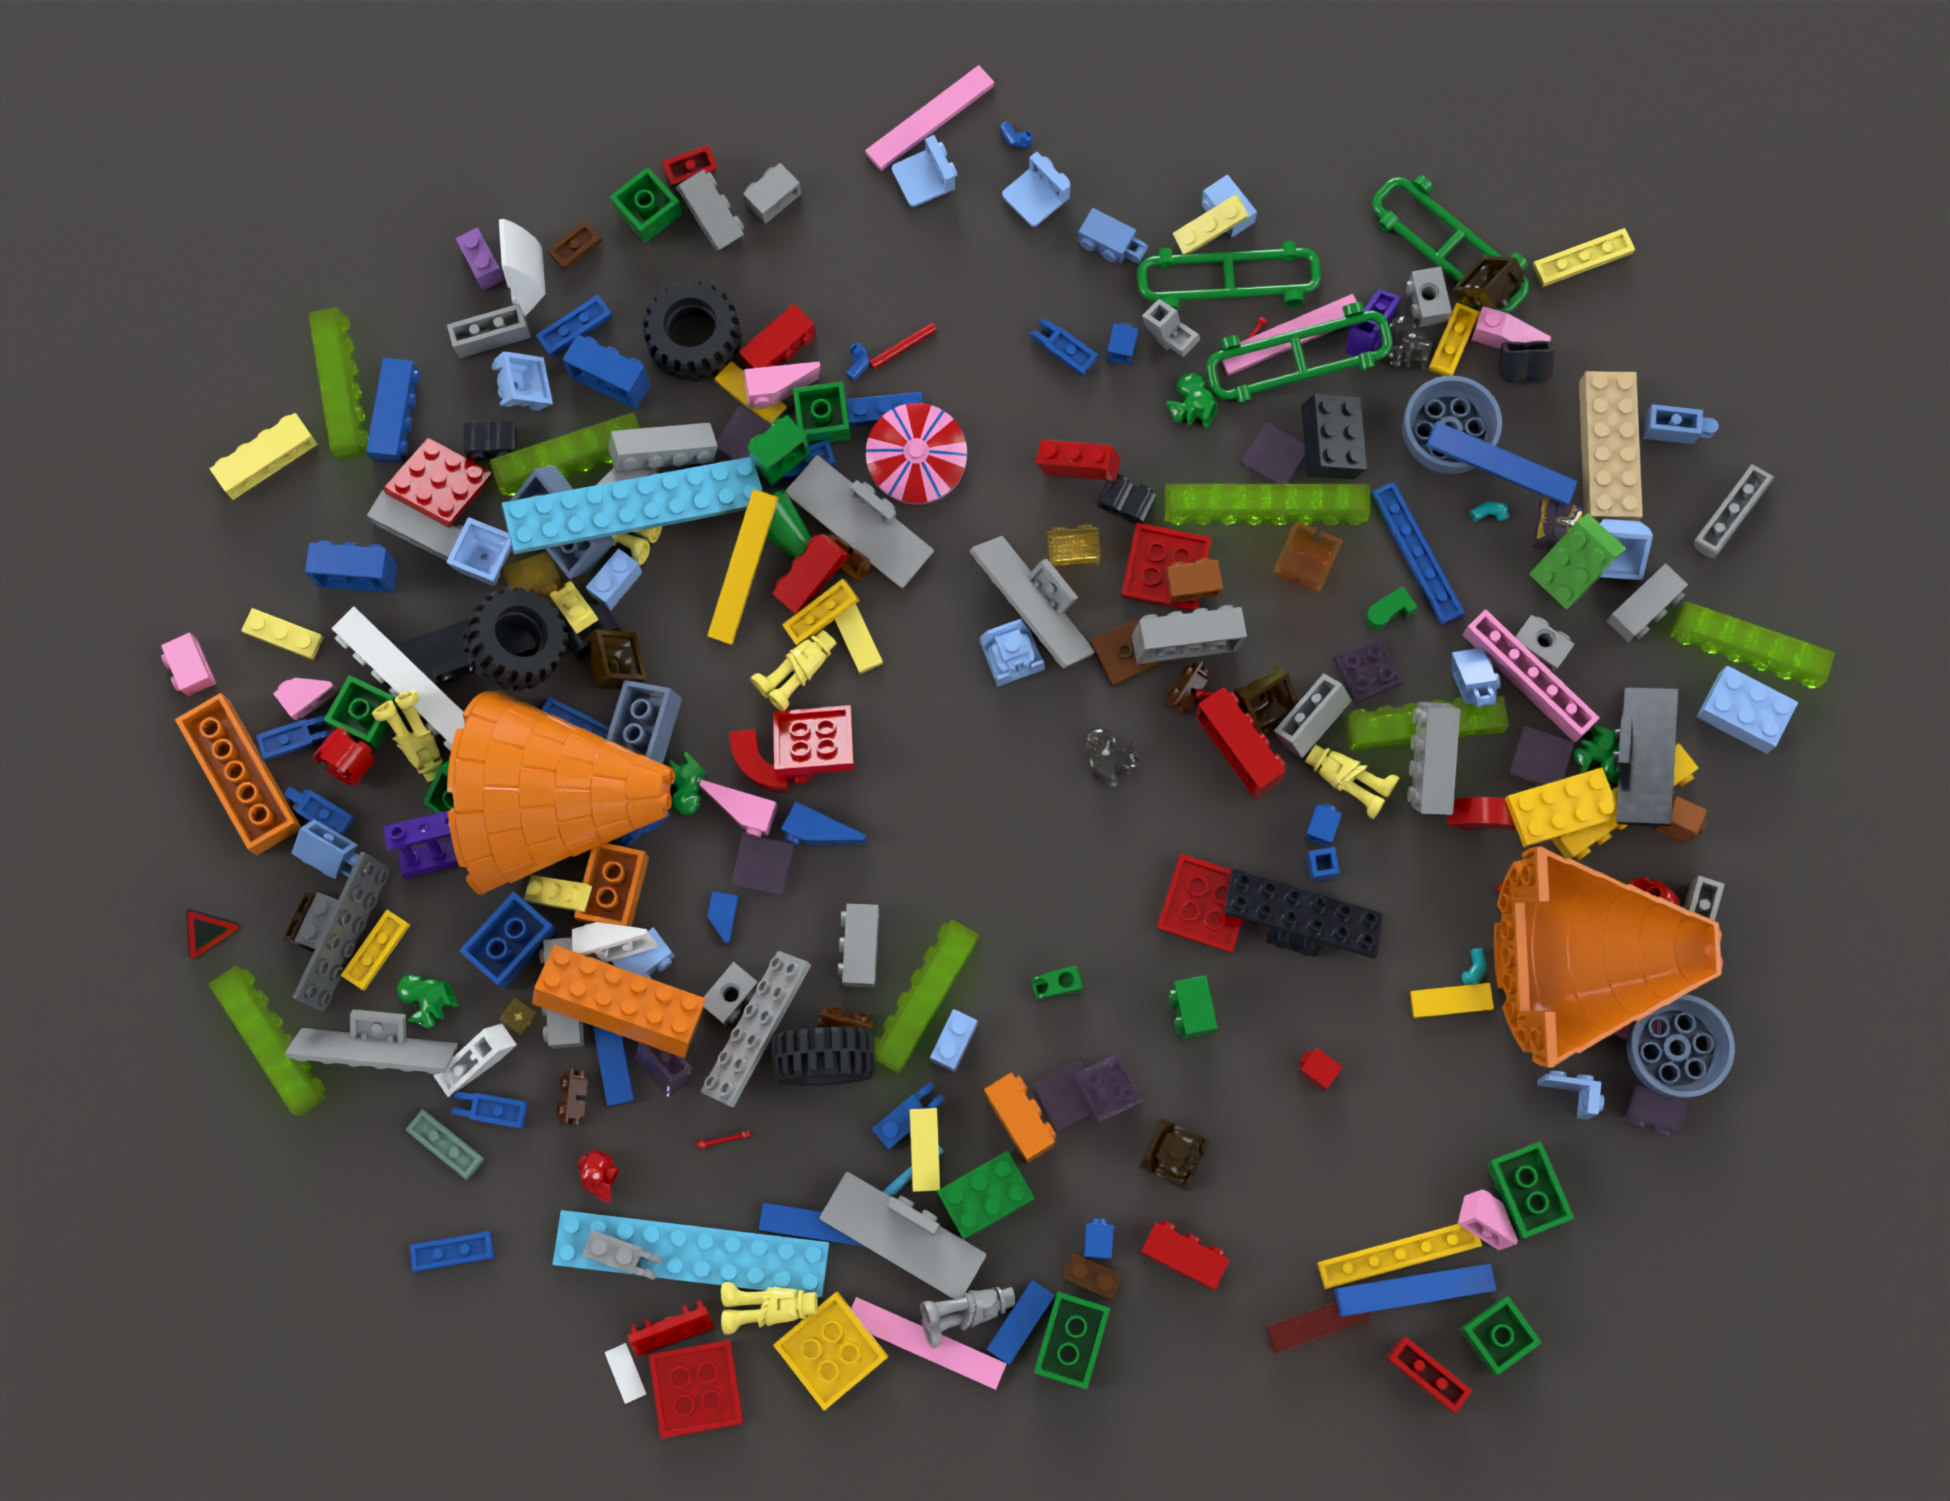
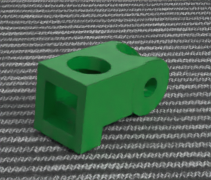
M1402 586L1369 608L1365 617L1366 625L1374 631L1382 630L1388 621L1401 613L1405 619L1413 615L1417 606Z
M1076 965L1030 979L1035 1000H1045L1066 994L1084 992L1079 968Z

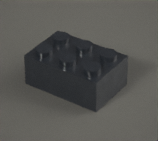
M1312 395L1301 405L1307 476L1355 479L1367 470L1360 397Z

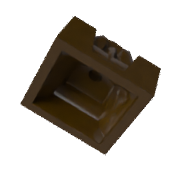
M1483 256L1452 290L1464 305H1473L1475 302L1478 306H1496L1497 309H1502L1510 303L1508 295L1515 288L1514 283L1524 282L1523 270L1516 257Z
M596 629L584 639L585 643H591L590 670L594 675V688L622 689L624 680L638 683L647 680L636 632Z
M1277 665L1274 666V673L1256 679L1246 687L1233 690L1239 700V708L1243 713L1247 712L1252 717L1255 723L1253 727L1258 734L1263 733L1265 735L1277 728L1299 702L1288 672Z
M1161 1118L1140 1162L1139 1168L1188 1190L1210 1140Z

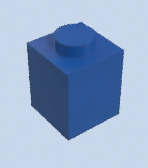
M1114 323L1107 350V361L1131 366L1138 328H1134L1127 323Z
M1328 804L1317 805L1304 839L1329 848L1342 813L1337 812V808Z
M1335 847L1309 851L1306 855L1310 883L1336 879L1340 874Z
M1092 1219V1223H1086L1084 1258L1112 1259L1114 1225H1108V1220Z

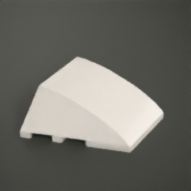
M500 219L499 230L503 272L507 286L511 288L512 303L520 304L526 316L546 294L543 250L536 238L524 228L511 221Z

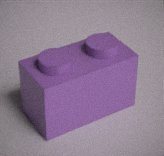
M478 227L455 238L483 291L505 280Z

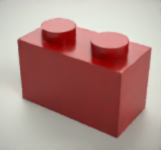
M709 145L662 161L660 165L669 189L677 187L703 169L706 174L709 172L711 174L715 173L718 169Z

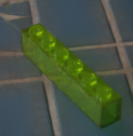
M338 307L309 312L330 451L337 460L367 454L365 445L368 444V435L366 430L362 429V421H365V415L362 406L358 404V398H361V391L358 383L355 384L354 376L357 375V367L355 361H351L350 353L354 352L351 338L347 337L346 331L350 329L348 317L343 315Z
M632 412L489 460L499 490L503 496L515 495L536 468L555 465L563 477L566 478L572 472L578 470L587 471L592 469L594 465L602 462L611 463L612 459L608 448L611 431L640 429L635 413Z
M1687 601L1678 609L1670 634L1671 637L1677 638L1676 640L1679 643L1700 646L1705 652L1726 655V658L1731 661L1749 663L1757 670H1770L1775 672L1780 678H1793L1810 688L1820 687L1827 681L1836 653Z
M1504 696L1496 697L1494 706L1488 705L1481 708H1476L1474 704L1465 705L1462 697L1454 699V702H1448L1460 709L1458 738L1504 733L1509 727ZM1444 700L1430 701V703H1444ZM1408 703L1403 705V708L1393 709L1392 706H1382L1377 708V711L1367 712V709L1351 711V714H1348L1345 720L1350 750L1410 744L1412 735L1416 734V724H1413V710L1417 708L1418 703Z
M953 919L950 920L948 925L943 923L936 936L940 938L935 947L930 946L923 957L926 963L921 970L918 968L915 970L910 979V983L913 985L908 993L903 991L896 1003L899 1008L894 1016L890 1014L883 1025L886 1031L881 1039L878 1037L875 1039L876 1063L897 1075H900L979 940V934Z
M234 966L210 982L209 986L292 1115L301 1117L327 1099L323 1094L325 1087L318 1077L313 1078L310 1074L309 1069L311 1065L308 1061L301 1062L286 1058L285 1052L294 1039L289 1033L284 1034L280 1027L283 1025L282 1020L275 1012L271 1013L266 1006L269 1004V1001L261 990L257 992L253 986L255 979L247 969L243 970Z

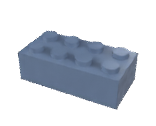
M555 465L536 468L510 501L574 489ZM612 536L545 549L566 576L572 579L588 575L615 543V540Z
M624 680L606 740L613 741L637 754H642L663 764L682 698L671 688Z

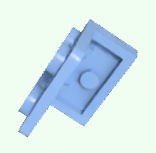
M934 135L925 139V151L892 165V172L911 207H916L955 190V177L958 176L952 162L948 163L945 157L947 156L946 149L942 142H937Z
M1035 152L1029 157V169L1002 192V197L1031 227H1036L1070 198V181L1063 173L1059 174L1054 169L1052 162L1046 156L1042 157L1038 152Z
M1550 1071V1074H1545L1537 1081L1538 1086L1578 1091V1119L1588 1120L1603 1110L1604 1095H1600L1601 1082L1593 1081V1076L1577 1075V1078L1566 1077V1072Z

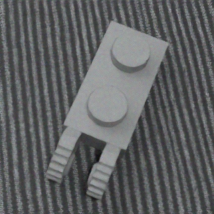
M594 1230L591 1231L582 1254L583 1257L633 1275L637 1273L653 1280L656 1277L653 1271L637 1267L640 1258H647L648 1261L654 1263H661L663 1258L643 1251L644 1248Z

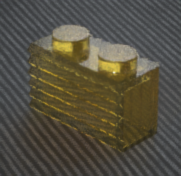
M1083 524L1077 526V529L1067 530V527L1058 526L1052 528V531H1047L1049 562L1053 567L1100 563L1101 551L1098 527L1092 528L1090 524Z
M548 551L502 567L507 586L511 588V591L515 587H521L527 593L533 590L538 593L549 594L554 590H558V586L563 585L556 562Z

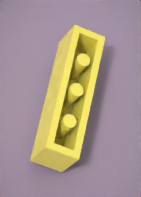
M294 413L283 417L271 429L260 432L257 438L251 442L240 445L236 452L228 457H223L216 461L210 470L224 491L234 500L318 444L297 414Z

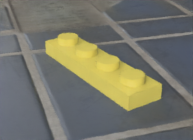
M1624 228L1537 260L1533 263L1532 267L1541 286L1545 287L1634 253L1635 248Z

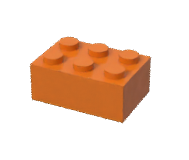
M602 843L592 848L583 883L592 886L585 912L575 911L574 918L584 924L599 922L632 927L649 860L646 852L608 843Z
M1011 1072L985 1088L984 1095L1027 1164L1054 1147L1056 1133L1049 1122L1044 1124L1039 1116L1042 1115V1111L1034 1098L1030 1101L1025 1094L1027 1093V1087L1020 1076L1015 1078Z

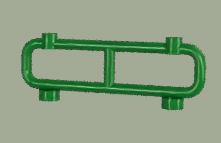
M1419 175L1413 182L1402 177L1391 178L1372 198V208L1374 213L1381 219L1378 225L1383 231L1388 233L1391 229L1395 230L1434 264L1441 267L1457 283L1465 275L1444 258L1463 238L1484 256L1502 257L1428 196L1434 189L1433 184L1428 178ZM1401 187L1455 231L1454 235L1437 252L1403 225L1393 212L1386 211L1382 207L1383 199L1394 188ZM1513 253L1510 256L1516 257L1523 271L1528 267L1527 261L1520 254ZM1524 276V282L1518 283L1519 290L1510 299V303L1502 309H1497L1496 306L1487 308L1505 313H1510L1516 309L1529 293L1528 279ZM1475 302L1473 304L1479 310L1483 307L1482 305L1478 306Z
M1294 241L1283 242L1281 249L1173 255L1172 249L1162 248L1157 251L1158 256L1145 258L1137 268L1138 289L1142 297L1151 302H1156L1160 299L1177 310V312L1180 310L1179 301L1283 295L1286 307H1298L1304 304L1303 294L1313 292L1321 283V266L1318 256L1308 248H1296ZM1297 258H1306L1310 262L1311 281L1309 283L1235 288L1233 262L1271 259L1293 261ZM1223 262L1225 288L1152 292L1148 288L1147 269L1152 266L1170 268L1173 265Z
M1355 302L1342 307L1343 318L1242 345L1239 335L1222 338L1219 340L1221 350L1212 354L1206 364L1209 386L1216 397L1223 400L1236 398L1237 403H1243L1252 400L1251 394L1355 366H1360V370L1375 367L1374 361L1386 357L1391 351L1393 343L1389 323L1380 312H1364L1362 302ZM1367 321H1375L1378 324L1382 338V347L1380 349L1307 369L1300 339ZM1291 343L1297 372L1249 385L1238 386L1230 390L1221 388L1216 372L1218 362L1281 344Z

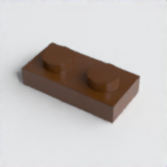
M585 220L547 251L563 271H566L602 242V238Z
M1073 1252L1062 1278L1112 1301L1123 1275Z

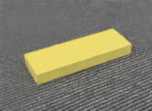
M854 604L837 617L835 622L859 674H862L882 665L883 661L857 605Z
M937 1108L909 1109L913 1192L940 1190Z

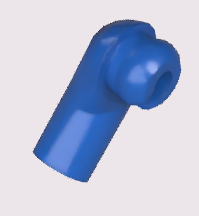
M1004 122L999 126V131L1010 146L1019 148L1031 146L1034 137L1030 131L1015 133L1009 122Z
M854 343L850 347L853 365L846 372V376L854 382L869 365L867 350L860 343Z

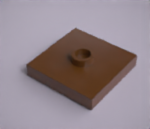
M1137 619L1090 640L1112 687L1159 666V662L1136 663L1131 635L1138 624Z

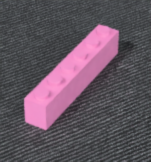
M1486 609L1466 628L1463 636L1475 648L1483 647L1486 656L1491 658L1493 665L1572 741L1576 743L1599 720V716Z

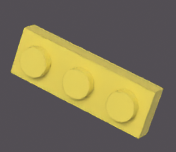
M1235 194L1173 232V235L1182 253L1190 254L1248 219L1249 215L1239 195Z
M254 608L251 609L241 630L246 635L314 660L324 639L321 634Z
M531 875L524 901L532 904L585 912L592 886L585 883Z

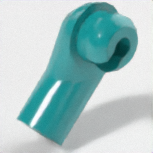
M1486 501L1469 511L1472 520L1475 522L1489 514L1495 515L1499 521H1504L1509 517L1507 505L1500 502Z
M1483 948L1470 950L1473 965L1469 971H1465L1462 974V981L1465 985L1479 984L1487 973Z

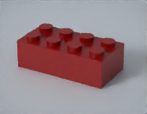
M1223 687L1198 704L1195 718L1256 800L1281 783L1286 772L1284 769L1286 765L1278 754L1274 755L1269 749L1270 743L1263 733L1258 734L1253 727L1255 723L1252 717L1247 712L1243 713L1238 705L1240 703L1236 695L1232 691L1228 692Z

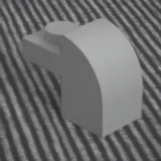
M1160 299L1142 315L1150 335L1167 351L1171 348L1184 357L1200 341L1198 333L1180 322L1177 310Z

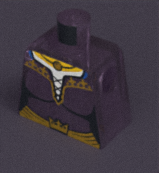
M1542 496L1538 505L1532 548L1552 549L1572 526L1582 518L1583 508L1572 503L1564 506Z

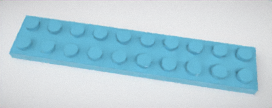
M751 457L504 502L502 503V510L513 553L519 554L747 510L752 490L762 491L756 466L751 461Z
M561 1210L553 1265L630 1274L582 1256L590 1233L594 1230L644 1248L643 1251L663 1257L661 1263L648 1261L644 1257L640 1258L637 1267L653 1271L656 1274L655 1278L721 1286L723 1282H732L738 1288L767 1291L768 1287L774 1288L776 1286L805 1290V1293L816 1292L817 1297L823 1298L829 1242Z

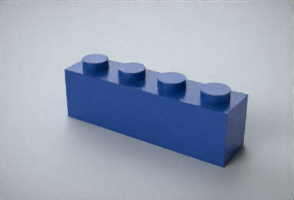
M383 358L366 451L372 461L402 464L403 455L406 456L408 453L407 432H411L412 429L411 409H414L416 406L415 386L420 383V371L413 361Z

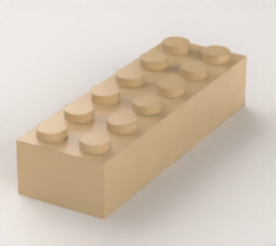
M1585 371L1579 382L1584 516L1589 513L1599 524L1603 519L1640 521L1643 513L1636 372Z

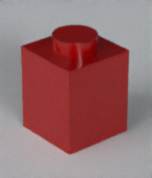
M1318 1048L1312 1053L1307 1050L1298 1062L1302 1066L1298 1072L1323 1091L1330 1086L1343 1068Z

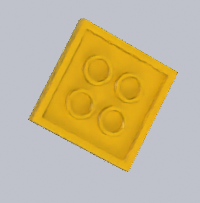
M838 1291L817 1307L816 1315H808L773 1345L824 1411L889 1357Z

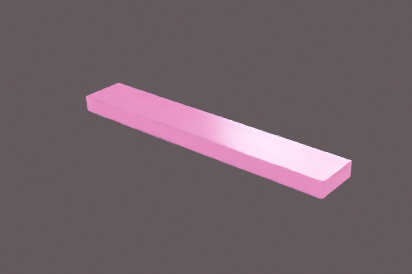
M978 65L866 149V155L880 171L884 170L993 88L994 81Z
M1351 294L1240 343L1242 345L1343 318L1342 307L1357 301L1354 295ZM1330 332L1300 339L1301 345ZM1289 342L1220 362L1227 376H1230L1292 349Z
M856 1297L851 1309L872 1335L996 1390L1006 1363L943 1335L941 1344L932 1349L926 1339L923 1326Z

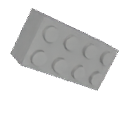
M1225 605L1219 607L1218 610L1208 611L1207 608H1200L1188 614L1175 611L1163 617H1157L1156 614L1146 615L1139 620L1131 636L1136 663L1145 664L1237 652L1247 638L1242 607L1233 608L1232 605Z
M1418 702L1417 708L1413 710V724H1416V734H1413L1411 737V750H1414V761H1410L1409 775L1413 777L1412 787H1408L1407 800L1411 802V806L1422 814L1453 815L1460 709L1449 703Z

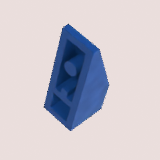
M796 801L781 828L783 834L786 835L784 839L797 846L800 843L806 846L865 845L867 842L866 835Z

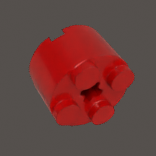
M337 727L335 731L329 734L313 755V759L318 765L322 761L326 764L327 768L325 771L346 785L350 786L352 783L353 787H357L375 763V757L370 753L372 749L362 741L356 743L351 740L350 735L340 727Z

